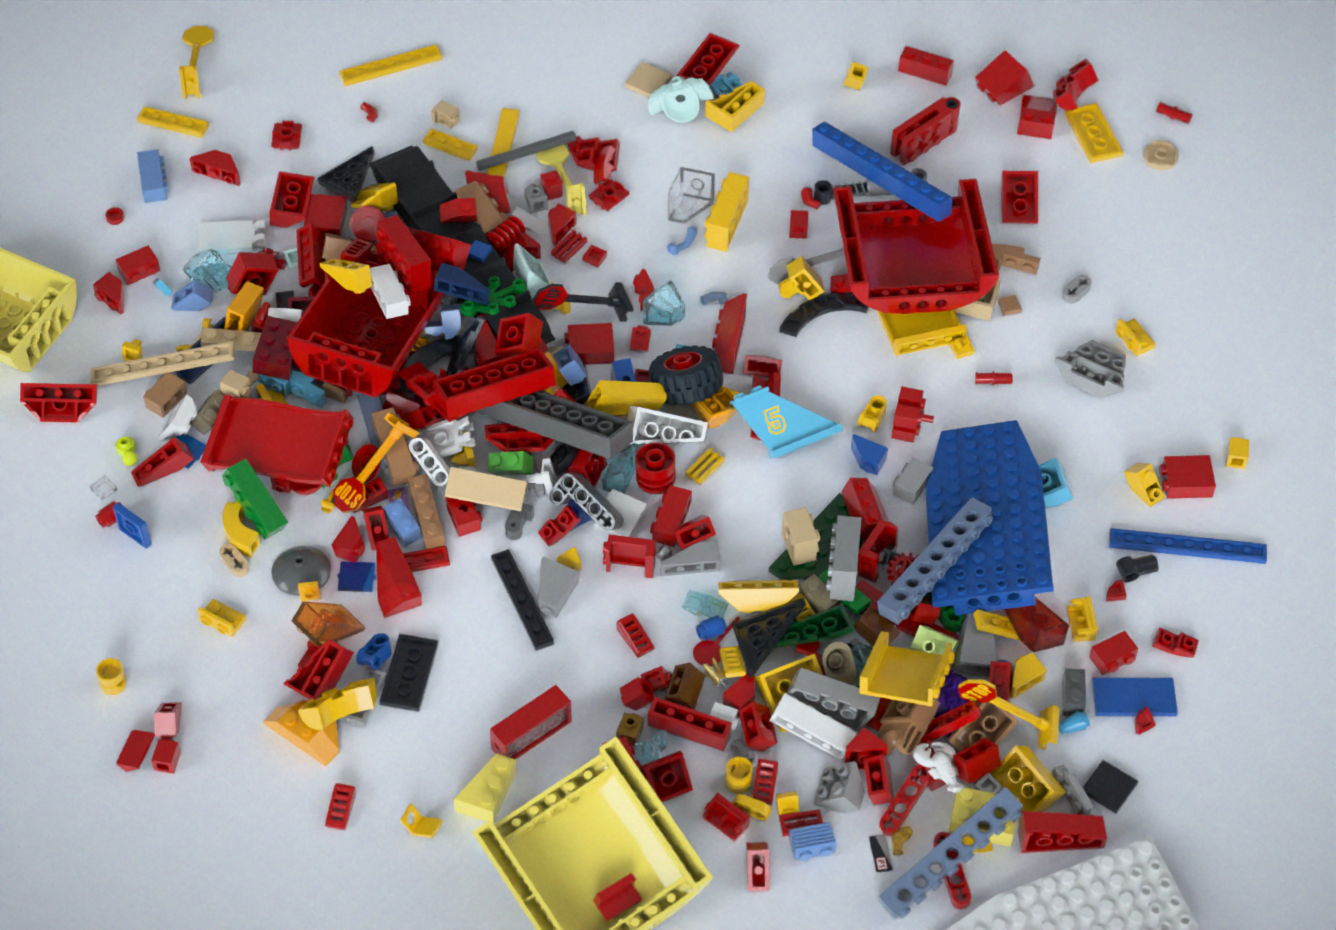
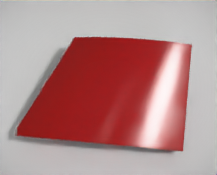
M576 136L575 141L566 143L576 165L593 171L599 151L611 145L615 148L612 155L613 159L610 162L613 166L611 172L617 171L620 147L618 139L601 141L597 137L582 140L580 136Z
M470 170L465 171L467 184L477 181L480 185L483 183L489 190L487 195L490 199L493 197L498 203L497 209L500 213L512 212L507 198L509 191L504 176Z

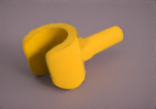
M334 489L331 490L326 499L321 501V510L328 514L334 508V504L331 502Z

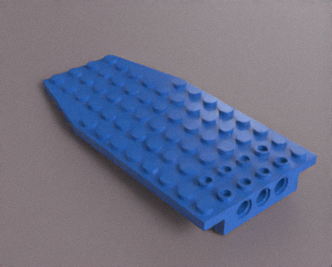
M1017 420L941 431L932 462L933 471L930 473L926 484L929 544L971 497L991 507L993 520L988 527L984 528L979 538L969 545L968 550L958 557L955 565L950 566L944 577L934 584L932 589L933 607L954 605L957 616L972 614L977 609L987 612L1036 605L1035 594L1054 592L1042 472Z

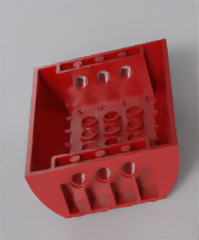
M372 250L369 251L361 263L369 265V268L387 265L383 255ZM431 269V288L410 294L407 288H404V293L409 296L411 303L408 306V314L386 319L371 287L365 289L363 293H354V291L346 290L329 275L287 337L289 350L300 370L305 376L374 398L381 395L392 382L446 296L444 293L434 291L435 277L438 271Z

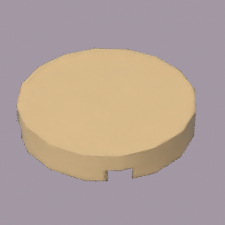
M1158 140L1145 147L1143 157L1150 167L1157 170H1168L1177 164L1179 152L1170 142Z

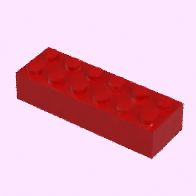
M537 348L433 380L436 401L447 418L450 419L466 413L476 412L479 409L491 407L498 403L511 401L514 398L530 395L540 390H546L556 386L554 366L541 348Z

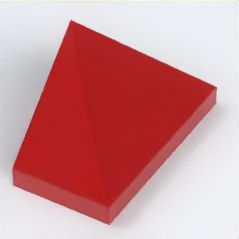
M745 355L743 374L770 377L773 372L781 373L782 360L766 355Z

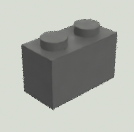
M1065 668L1062 678V716H1071L1077 711H1085L1086 677L1085 670Z

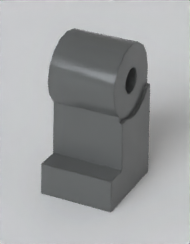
M524 503L521 511H510L505 522V534L508 539L518 540L521 538L522 528L526 520L532 521L534 517V506Z

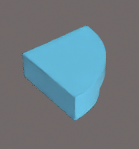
M159 278L153 281V284L166 296H170L173 293Z

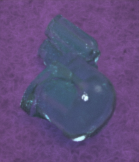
M660 730L653 733L652 741L634 743L638 753L637 760H639L640 765L660 758V752H663L668 746L667 731Z

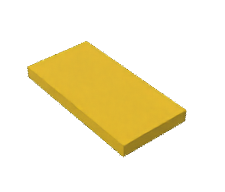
M1097 103L1079 106L1078 109L1073 111L1065 110L1064 115L1090 163L1123 156V150Z

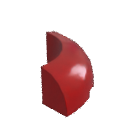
M1087 58L1070 68V73L1067 76H1061L1056 83L1057 88L1053 90V98L1058 106L1064 110L1073 111L1078 109L1077 100L1080 95L1091 85L1099 81L1092 64Z

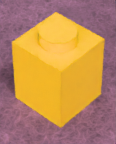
M852 61L847 69L843 85L859 90L865 81L869 67Z
M1230 437L1227 446L1226 466L1245 469L1249 458V439Z

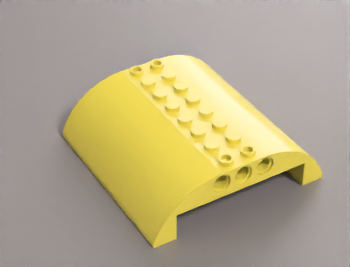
M617 737L598 748L600 755L493 825L490 820L472 832L536 930H651L686 905L713 879ZM632 873L636 878L633 886L642 900L610 921H606L594 904V897L597 893Z

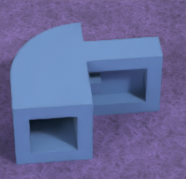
M461 304L443 306L441 310L442 320L429 321L425 328L426 334L439 336L445 333L446 340L457 335L464 322V315L460 311Z

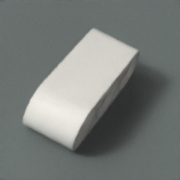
M413 439L409 444V449L434 484L447 486L450 469L427 439ZM420 441L423 443V450L421 452L417 449V444ZM430 457H433L435 460L433 467H430L428 464ZM442 472L446 475L444 482H441L439 478Z

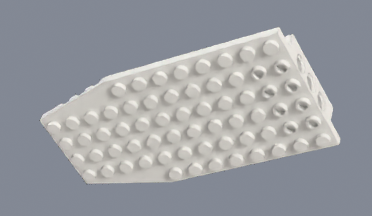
M1150 836L995 895L946 930L1201 929Z

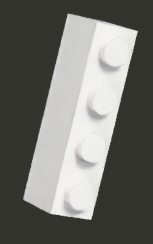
M786 693L782 696L769 720L840 760L845 756L846 746L857 734L849 726L838 723L831 716L818 712L813 706L806 705L798 701L796 697Z

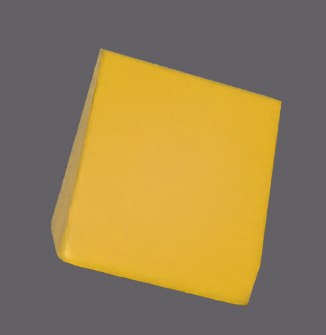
M576 547L569 549L556 558L557 562L577 571L581 570V560Z

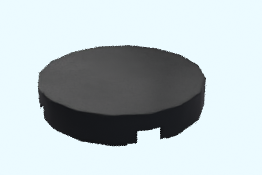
M563 443L552 453L550 459L555 475L563 472L572 463L578 452L577 447Z

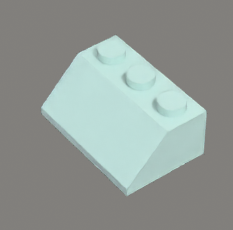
M516 243L514 245L513 265L517 274L515 277L526 282L531 299L534 301L533 298L537 291L551 284L541 262Z

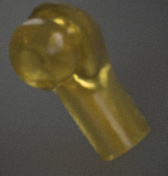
M902 827L892 835L893 855L899 856L903 854V844L913 835L911 827Z

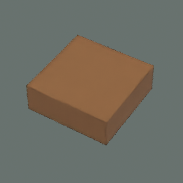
M1016 295L998 298V304L1003 316L1021 313L1022 308Z

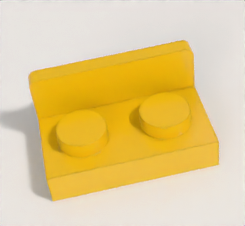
M1135 318L1124 322L1122 319L1118 320L1115 330L1116 334L1126 343L1127 348L1135 356L1155 348L1156 343Z
M212 599L205 609L200 607L197 610L202 624L210 625L221 634H227L231 637L235 635L246 621V615L215 599Z

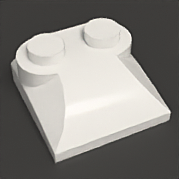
M185 395L175 406L158 437L159 440H165L175 435L181 436L182 433L186 435L191 427L189 424L190 420H193L199 411L196 409L197 405L194 404L193 398Z

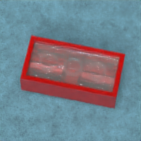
M554 685L490 728L491 750L495 754L518 759L572 722L571 700L557 685Z

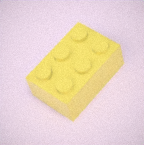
M965 787L956 793L949 834L953 833L997 794ZM1002 810L994 811V815L997 818L1005 816ZM1010 820L1004 825L1006 829L1000 835L996 836L994 834L989 838L990 842L1011 847L1016 821L1012 822ZM981 823L978 825L979 830L982 832L989 830L987 824Z

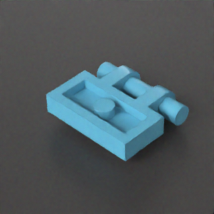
M732 72L726 74L727 78L722 74L718 75L709 88L718 98L721 94L727 95L733 92V89L744 85L741 84L737 75H734Z

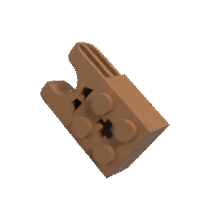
M936 698L932 706L891 700L880 721L882 726L876 735L887 743L886 756L892 754L896 747L902 754L913 753L940 705Z

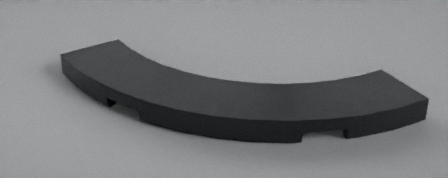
M851 292L849 294H825L806 301L793 313H790L780 326L779 332L797 337L802 328L818 316L845 310L867 314L869 307L859 301Z
M455 335L447 340L443 337L427 343L413 353L403 369L418 362L424 367H429L432 363L439 360L440 357L450 356L454 343L461 335ZM400 377L398 392L414 393L413 390L406 387L407 382Z

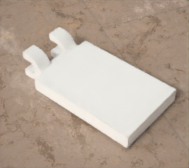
M253 220L199 223L198 254L253 252V248L256 247L266 248L264 234L267 233V228L265 227V220H258L255 223Z
M468 416L451 422L444 420L417 430L419 434L416 438L427 439L441 458L461 452L462 446H476V439L474 437L471 438L470 431L475 430L474 423H470ZM408 435L406 441L407 446H409L410 442L414 439ZM421 441L417 444L419 452L423 450V443ZM412 456V461H416L417 465L419 466V462L416 460L414 456ZM430 457L428 462L434 461V458Z

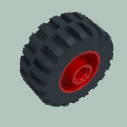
M692 345L691 347L674 348L672 351H666L663 355L657 356L649 367L651 383H660L667 394L664 404L669 403L673 406L695 404V402H701L706 398L712 397L722 387L724 380L718 354L706 346L698 347L697 345Z

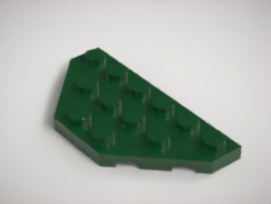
M841 493L814 519V529L818 530L820 535V541H818L819 552H817L816 561L793 566L786 549L769 567L771 574L780 580L804 579L805 581L813 574L819 576L829 569V564L833 565V563H829L830 550L834 551V549H831V539L836 537V535H832L833 523H837L838 515L850 516ZM861 538L859 540V550L863 546Z

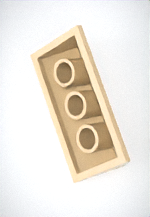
M450 467L445 497L521 511L529 486L527 481Z

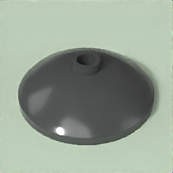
M296 546L285 550L275 559L271 574L274 584L281 591L290 595L300 596L298 583L318 581L319 589H321L330 578L331 565L328 557L321 550L311 546Z

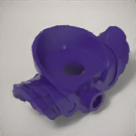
M950 669L949 674L945 675V685L940 687V695L937 699L940 705L934 718L969 702L960 697L958 690L959 684L968 680V678L956 674L954 670ZM953 731L947 734L948 739L953 733Z

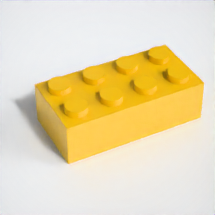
M729 172L727 178H723L722 190L717 192L716 204H712L711 216H707L705 221V227H707L704 239H707L706 247L725 252L728 251L748 203L750 177Z

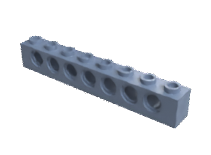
M971 497L877 601L879 614L898 625L903 619H906L910 611L920 604L924 595L933 589L934 584L944 577L950 566L955 565L958 557L965 553L969 545L979 538L984 528L991 524L993 520L991 507Z
M1006 787L1002 789L878 896V902L894 920L899 916L901 919L904 918L911 911L910 907L914 903L920 904L927 897L926 893L929 890L935 891L942 885L943 882L941 880L944 877L954 875L959 870L957 867L963 861L964 863L969 862L975 856L974 851L978 848L981 850L990 843L989 838L994 834L996 836L1000 835L1006 829L1004 825L1010 820L1015 822L1022 815L1023 805ZM1002 810L1005 816L997 818L994 815V811ZM981 823L987 824L989 830L982 832L979 830L978 825ZM970 837L974 843L972 845H965L962 839ZM952 850L957 853L958 857L950 859L946 853ZM933 864H938L941 866L942 871L934 873L930 867ZM917 878H923L926 881V885L919 887L914 881ZM900 892H907L910 898L903 901L899 898L898 894Z

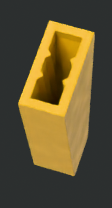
M600 380L586 401L588 407L611 415L628 414L630 406L659 410L666 401L667 394L660 383Z

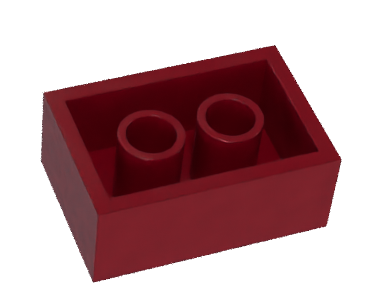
M267 316L253 357V373L290 381L295 361L289 350L287 337L297 322Z

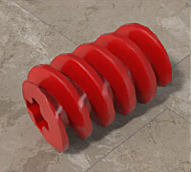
M511 215L489 232L486 238L495 251L500 254L501 249L505 250L507 246L511 245V241H515L516 237H521L522 233L526 232V228L519 218Z

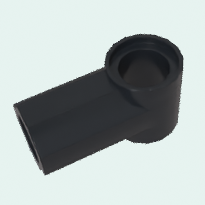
M1153 554L1135 559L1126 556L1116 562V567L1124 582H1132L1141 575L1158 572L1159 569L1157 558Z

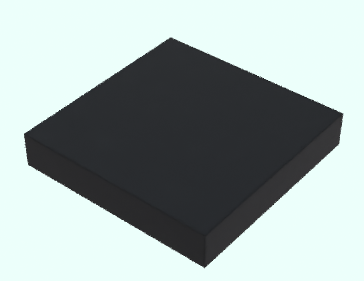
M1102 760L1083 786V789L1089 798L1117 814L1139 781Z

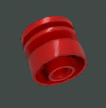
M649 443L638 449L635 454L636 483L638 487L650 494L667 492L669 486H674L676 482L675 454L668 445L662 443Z

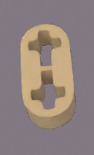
M223 545L219 550L222 562L234 576H245L249 571L248 562L234 545ZM225 553H232L233 557L231 558L228 554ZM236 563H237L240 567L243 566V568H241V569H240L239 567L236 568Z

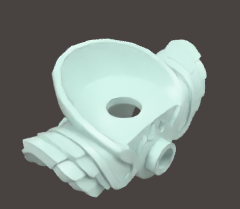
M677 76L669 84L662 85L659 89L653 91L649 98V112L651 115L664 111L669 118L676 122H688L697 116L700 108L699 101L713 99L714 96L709 85L703 79L688 78L685 80L683 77Z

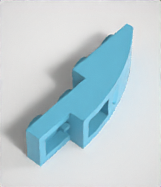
M293 370L290 381L258 374L259 379L257 382L273 389L276 393H282V395L287 396L292 392L294 395L300 396L321 408L326 404V391L315 386L314 378L305 376L304 373Z

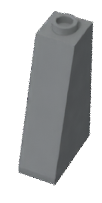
M964 614L953 670L957 673L989 676L990 661H997L994 634L977 630L974 614Z

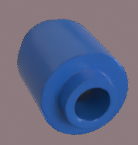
M716 615L699 622V625H696L695 628L700 640H710L724 634L727 626L725 620Z

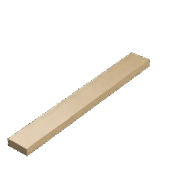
M230 341L91 368L90 384L101 386L235 360V343Z

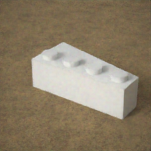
M630 406L627 420L633 422V442L631 444L704 441L708 422L636 406Z

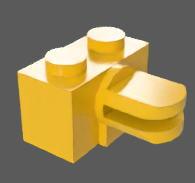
M802 256L787 265L789 277L778 284L780 295L786 299L799 292L800 295L804 294L808 300H811L825 292L822 278Z

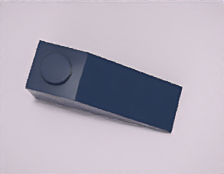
M441 263L435 277L434 291L488 305L489 288L461 268Z

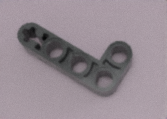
M580 473L564 474L549 493V500L554 505L568 504L574 500L606 531L619 529L624 523L621 513ZM584 491H585L586 494H587V498H586V499H585V497H584ZM597 505L600 506V511H599V512H598V510H597Z

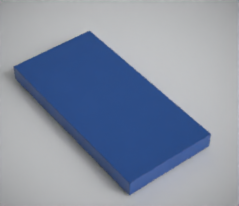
M1092 678L1095 716H1137L1138 712L1144 707L1149 708L1152 716H1177L1178 714L1173 678Z

